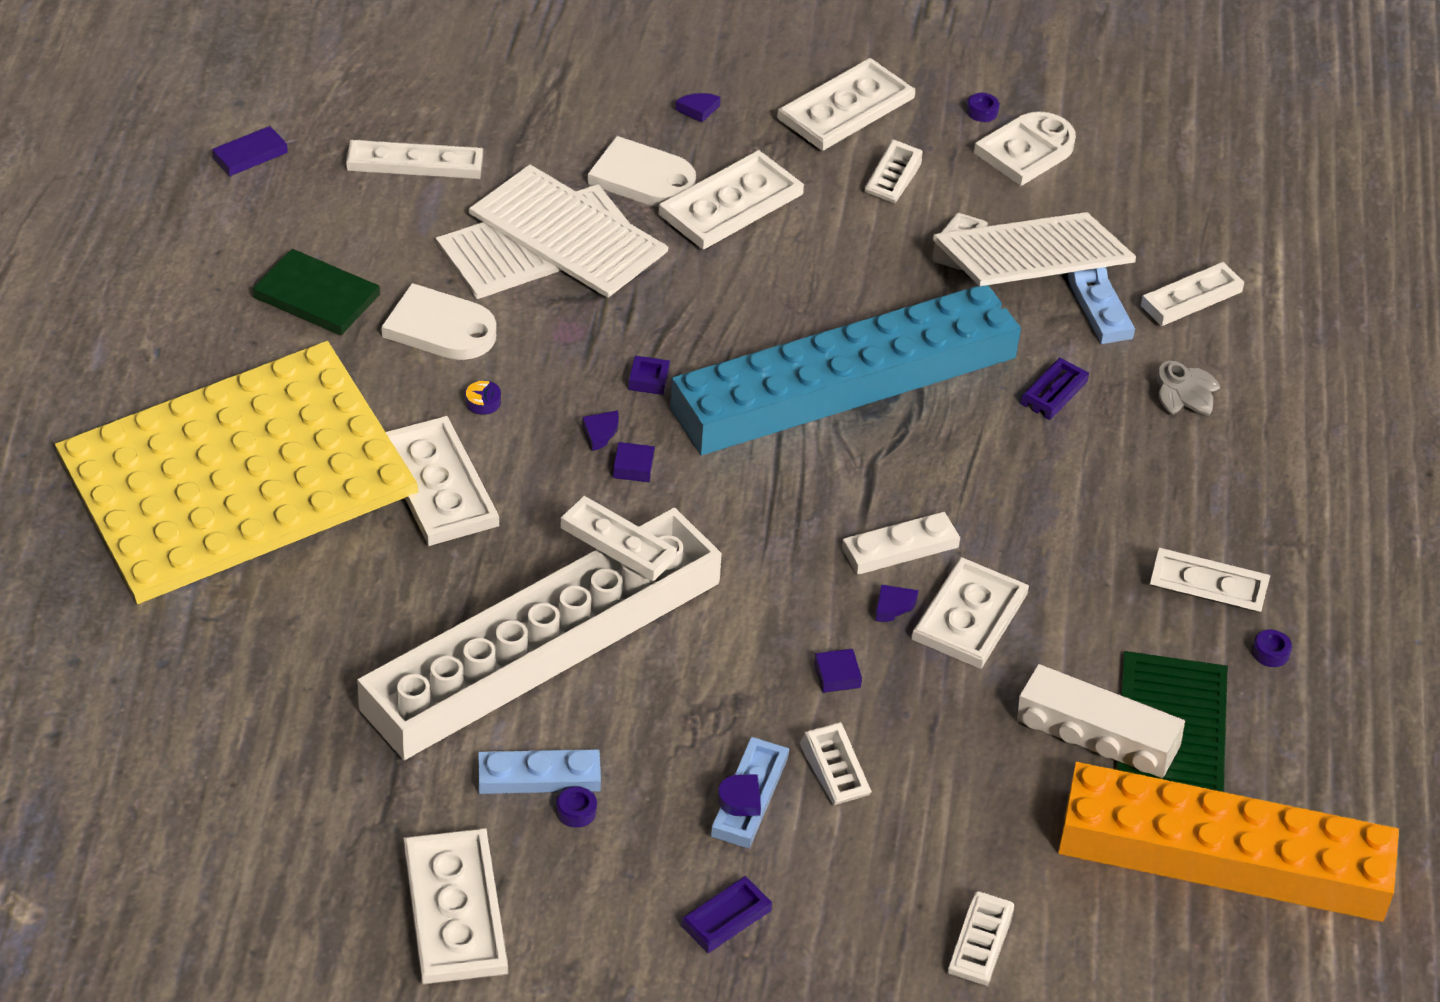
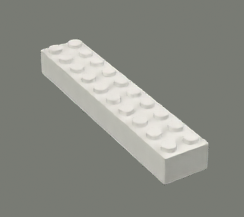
M674 507L639 526L677 548L676 559L654 581L597 549L357 679L359 710L405 761L718 585L722 553Z

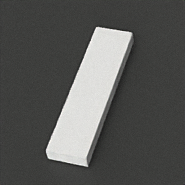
M350 140L346 161L347 171L480 179L483 148Z

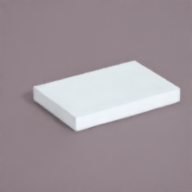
M960 557L914 628L912 640L982 669L1027 596L1029 585Z

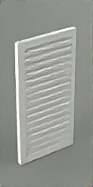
M532 165L525 167L469 208V214L607 298L668 252L667 245Z
M599 184L576 191L628 222ZM484 222L436 237V244L476 299L562 271Z
M1088 212L939 233L933 236V241L979 286L1134 263L1136 260V256Z

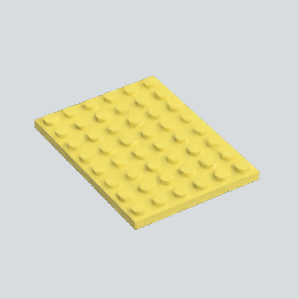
M328 341L55 443L59 458L137 605L418 493L417 481Z

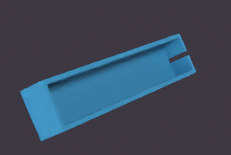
M988 285L976 286L672 377L670 409L702 456L1014 359L1017 354L1021 327L1006 308L1001 309L1002 302Z

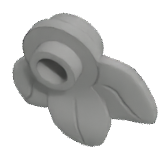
M1174 360L1163 362L1157 371V383L1160 387L1159 400L1171 415L1179 412L1183 406L1205 416L1211 414L1213 409L1211 393L1217 392L1220 389L1219 383L1211 374L1200 368H1187L1182 363Z

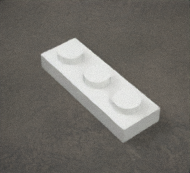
M1222 262L1143 295L1141 306L1161 326H1164L1241 293L1244 281Z
M583 496L561 517V529L651 581H654L676 559L677 548L586 496Z
M941 512L844 538L842 550L855 573L859 575L959 548L960 536L946 513Z
M1159 548L1150 584L1261 612L1270 575Z

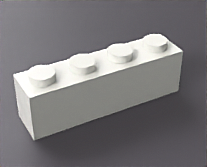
M1038 664L1020 694L1017 715L1018 722L1032 729L1041 730L1059 737L1068 743L1087 748L1106 758L1115 759L1144 773H1150L1160 778L1165 776L1181 746L1185 724L1183 719Z

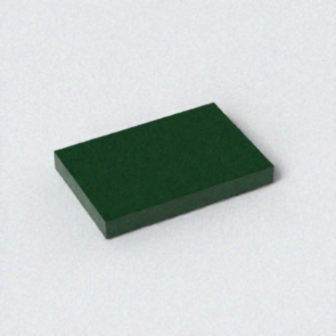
M291 249L253 288V298L341 336L380 295V285L295 249Z

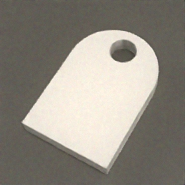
M1031 112L1016 118L976 142L974 154L1022 186L1068 158L1073 152L1076 134L1073 126L1058 115L1047 112Z
M616 136L588 173V184L592 186L599 184L603 190L650 206L659 207L660 203L695 185L696 173L692 165L681 157ZM672 184H681V185H683V186H682V187H675V186H672Z
M412 283L383 324L382 337L449 359L467 360L479 357L492 348L496 341V320L493 314L482 305ZM474 333H481L484 336L475 338L471 337L470 335Z

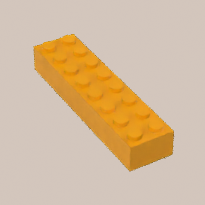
M1076 762L1069 789L1058 854L1383 922L1394 895L1399 828Z

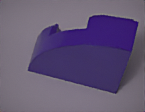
M708 93L685 95L676 101L675 110L703 122L720 107L721 97Z
M618 411L582 418V426L592 451L605 447L618 431Z
M881 584L875 621H893L896 616L912 611L917 603L919 590Z

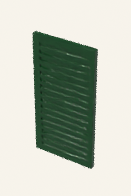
M1124 651L1121 696L1183 719L1185 724L1181 746L1163 778L1150 773H1144L1120 761H1117V770L1224 792L1228 665Z

